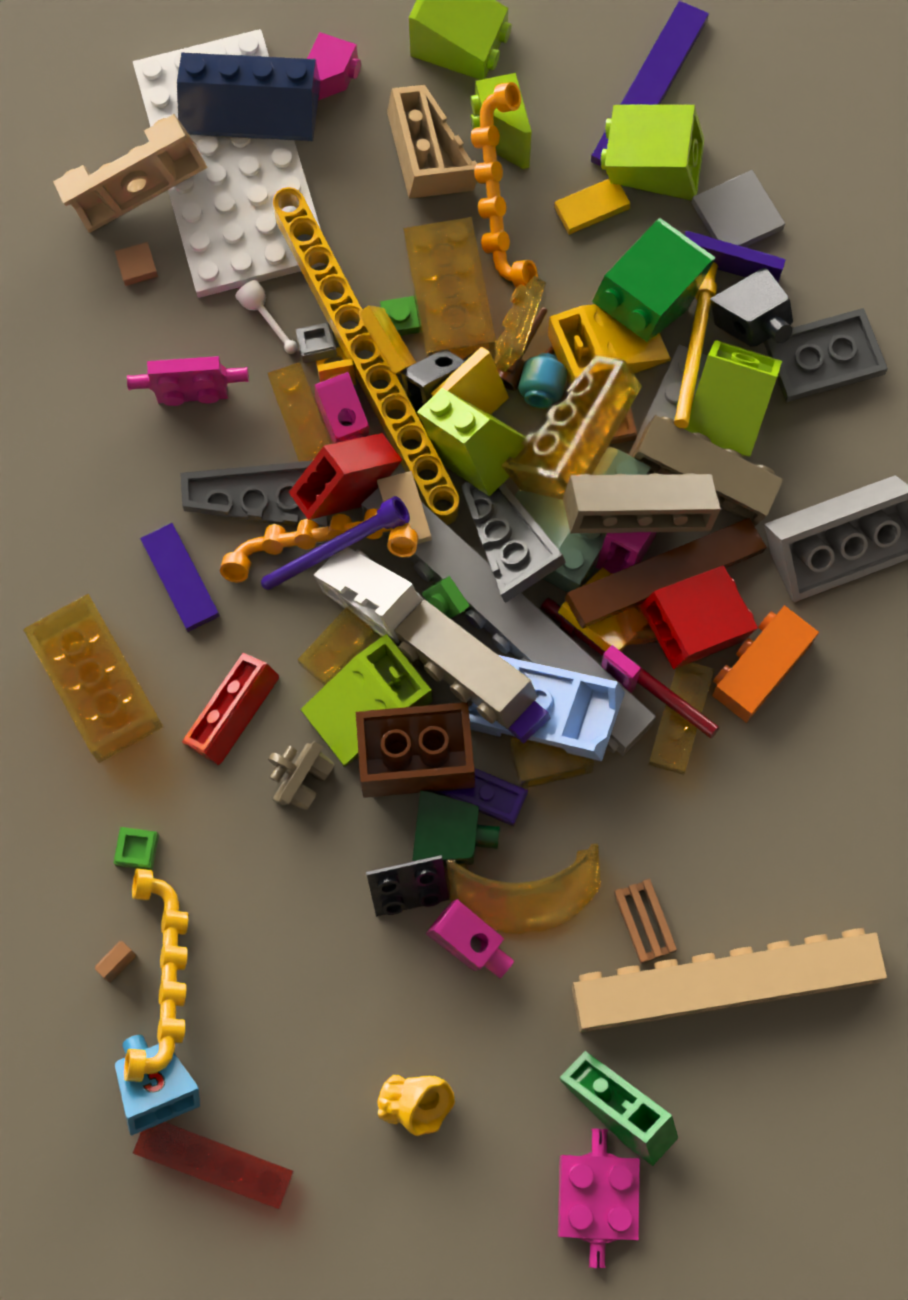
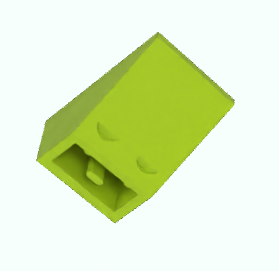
M386 633L356 655L300 710L345 767L359 757L355 712L427 706L432 702V690Z

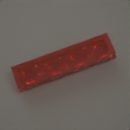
M166 1122L141 1131L133 1151L135 1155L277 1209H281L294 1171Z

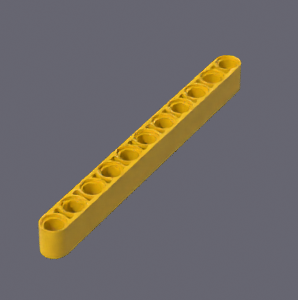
M286 187L280 189L274 195L273 207L276 223L344 355L347 359H352L355 376L390 444L401 457V465L404 471H412L421 502L446 525H450L456 520L459 512L460 499L456 488L397 375L391 371L358 315L362 308L303 195L295 188ZM287 206H294L297 208L293 212L282 211V209ZM300 235L312 236L308 241L297 240V237ZM317 263L327 265L324 270L320 271L311 268ZM332 292H339L343 295L337 300H331L326 297ZM347 321H354L358 324L354 329H345L341 325ZM363 350H368L374 354L369 359L357 357V353ZM376 380H385L389 385L384 389H376L372 386V383ZM397 409L403 411L405 415L400 419H392L387 414L391 410ZM414 439L421 445L417 449L409 450L402 444L406 440ZM429 469L436 473V477L432 480H423L418 474L422 470ZM438 500H447L453 506L447 511H439L434 507V504Z

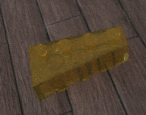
M595 356L567 389L569 396L564 402L557 406L553 405L545 415L548 419L536 434L529 433L522 442L524 448L515 459L509 457L505 461L502 468L520 490L563 500L571 475L593 474L642 388V385L626 361Z

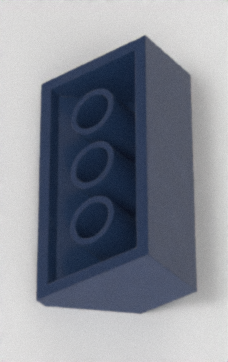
M181 52L177 76L178 120L189 135L313 141L320 91V77L316 59Z

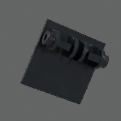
M442 855L366 872L376 917L396 915L403 910L421 906L431 907L440 902L450 900Z

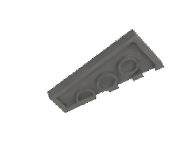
M312 461L180 473L183 509L187 512L298 527L299 522L307 518L288 492ZM327 516L312 519L318 523L319 528L328 526Z
M469 482L461 486L498 584L500 594L505 603L566 563L563 554L504 483L490 496Z

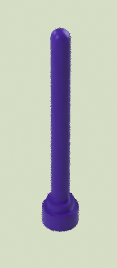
M397 496L381 503L380 509L377 510V515L264 576L261 580L262 587L270 590L382 528L394 529L405 525L410 521L407 507Z

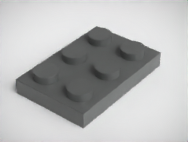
M864 308L793 327L790 338L784 343H777L772 338L763 342L768 356L782 361L777 380L786 403L885 375L888 370Z

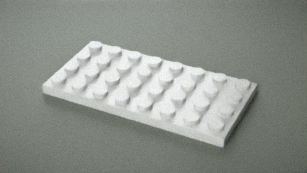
M261 29L133 61L150 127L158 120L173 114L178 118L177 76L181 52L269 57ZM190 135L208 168L170 188L168 192L197 297L201 298L239 288L252 280L262 282L300 272L301 269L276 223L273 207V198L277 191L286 187L295 188L303 195L320 227L295 141ZM287 206L283 208L282 211L293 212L297 208L294 206ZM300 235L297 237V240L308 241L312 236ZM317 263L313 265L311 268L323 266L325 264Z

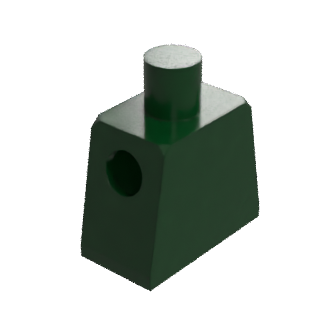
M420 790L412 862L442 855L444 867L474 864L475 847L498 849L500 827L478 824L479 806Z

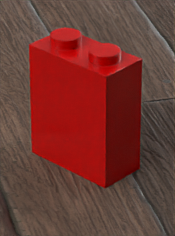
M383 433L325 445L288 493L308 520L359 508L378 488L377 480L390 477L402 462V459Z
M724 565L655 590L640 605L673 670L742 643L758 629L752 612L745 605L737 590L734 579L729 576Z

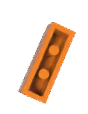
M785 605L777 614L772 611L769 612L758 627L762 631L755 641L748 638L735 654L739 657V660L732 668L726 664L713 680L717 686L712 696L746 723L810 648L819 634V631Z

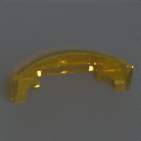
M598 843L590 844L589 849L578 850L575 862L564 870L552 876L530 882L510 883L490 880L470 872L466 863L457 864L454 860H447L451 902L458 899L492 929L507 934L543 932L566 923L575 917L595 897L601 888Z

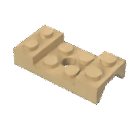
M175 114L158 120L153 126L144 130L149 140L148 143L131 149L128 154L112 163L102 165L96 172L91 174L82 165L67 171L62 177L53 181L65 206L71 205L76 210L89 233L208 168L197 145Z

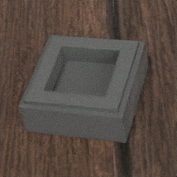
M328 322L296 329L303 364L337 356L331 327Z

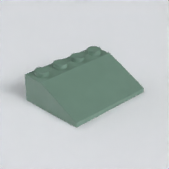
M560 431L554 432L515 495L517 500L563 554L566 561L565 564L542 579L567 593L582 587L589 580L597 566L607 534H570L563 502V496L570 476L582 474L649 475L650 466L621 450Z

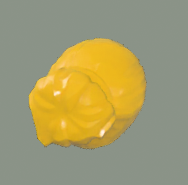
M393 1075L384 1082L380 1091L378 1117L391 1124L400 1122L409 1133L415 1136L437 1132L455 1104L454 1092L448 1082L436 1076L404 1079L400 1075Z

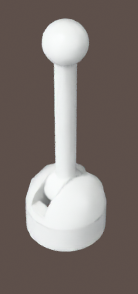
M252 280L243 285L235 295L239 303L248 310H259L285 344L284 350L288 354L296 353L298 350L297 343L289 340L264 307L266 294L257 280Z

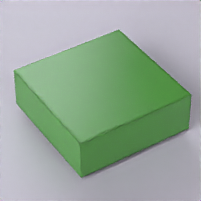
M120 827L114 857L115 866L152 870L159 837L158 832Z

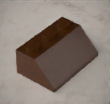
M468 702L355 712L363 798L420 793V790L435 792L475 788V769Z

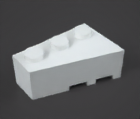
M347 547L334 554L314 574L323 593L379 635L384 636L387 633L397 647L401 643L394 629L424 600L416 592L411 582L370 560L366 554L358 549L354 551Z

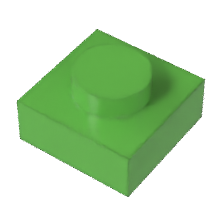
M414 296L380 301V307L385 309L400 336L420 333Z
M450 576L431 585L422 592L426 601L449 618L460 614L470 606Z

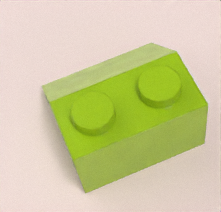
M516 73L475 81V95L470 96L473 114L470 115L472 130L480 127L482 104L489 95L494 93V89L498 84L514 82L520 90ZM521 94V104L518 110L502 113L496 108L493 113L494 126L497 127L500 134L499 144L496 146L497 155L522 169L530 168L532 131Z

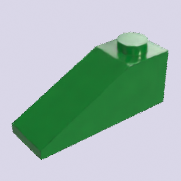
M584 1051L559 1077L560 1081L624 1145L650 1165L654 1166L677 1141L678 1134L673 1116L588 1052Z

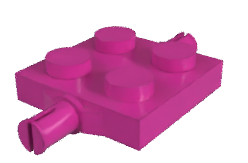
M219 356L147 361V374L127 375L128 390L149 388L155 393L158 404L164 403L168 406H178L188 401H199L206 404L215 403L219 399H228V383L249 382L248 367L227 369L221 364Z
M594 1128L591 1129L592 1153L590 1152L582 1156L560 1155L558 1237L578 1238L590 1243L589 1267L606 1268L605 1243L616 1240H639L640 1159L619 1158L607 1153L608 1129Z

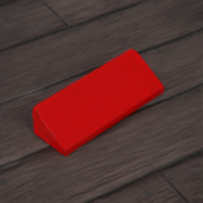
M242 653L182 743L213 763L220 765L278 681L279 674L266 662Z

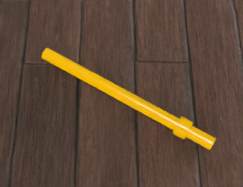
M715 262L710 267L695 296L697 305L674 425L678 428H687L689 425L711 306L710 298L714 297L717 293L715 279L718 266Z

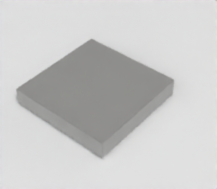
M753 170L692 198L691 203L710 235L718 240L747 247L784 230L785 222Z

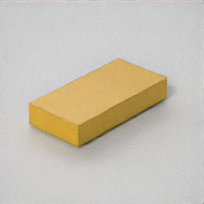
M607 179L555 201L554 208L570 235L629 210L631 203L621 185L613 184Z

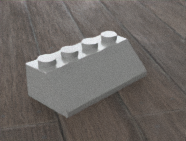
M894 475L764 524L771 556L793 602L908 560V484Z

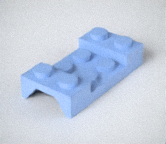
M500 656L531 680L538 696L535 701L550 715V719L528 740L561 747L569 754L602 761L625 694L619 683L595 676ZM474 703L468 707L471 730L499 737L501 733L514 736L497 721L491 724L485 720L476 708L478 706Z

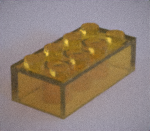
M472 217L403 228L405 253L425 358L440 350H448L463 360L483 347L490 352L493 360H495L496 338Z
M89 594L23 629L88 749L98 763L164 727Z

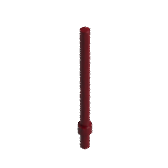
M549 597L542 603L540 609L560 623V629L571 637L577 636L600 655H604L605 651L558 613L561 607ZM641 668L637 680L639 685L710 739L716 735L720 728L718 725Z

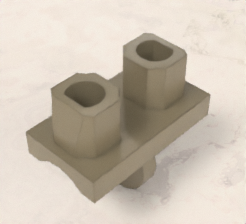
M315 741L312 744L306 743L294 763L292 761L298 751L291 746H288L283 756L271 753L268 760L276 767L270 778L279 783L285 772L288 773L272 798L273 801L280 805L290 804L302 810H307L310 807L317 793L302 784L307 773L321 781H325L335 766L321 752L323 749L322 745Z

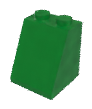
M659 218L604 275L592 302L648 342L689 309L715 257Z

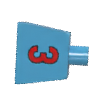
M143 1035L131 1036L122 1044L125 1054L128 1049L145 1050L146 1058H153L159 1051V1044L149 1048ZM175 1053L166 1068L157 1073L144 1074L142 1082L124 1080L125 1058L115 1063L122 1103L131 1136L200 1107L197 1084Z

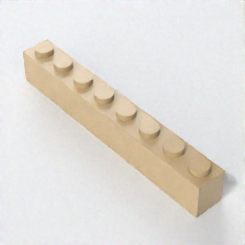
M857 928L842 932V938L828 940L827 934L804 938L805 944L790 946L789 941H779L767 944L768 950L753 953L752 947H742L730 950V957L715 959L714 953H706L693 956V963L678 965L677 959L654 963L655 969L640 971L639 966H628L617 969V975L602 978L601 972L582 974L579 976L580 981L573 982L572 985L579 1031L583 1033L880 983L887 978L877 932L865 934L864 928Z

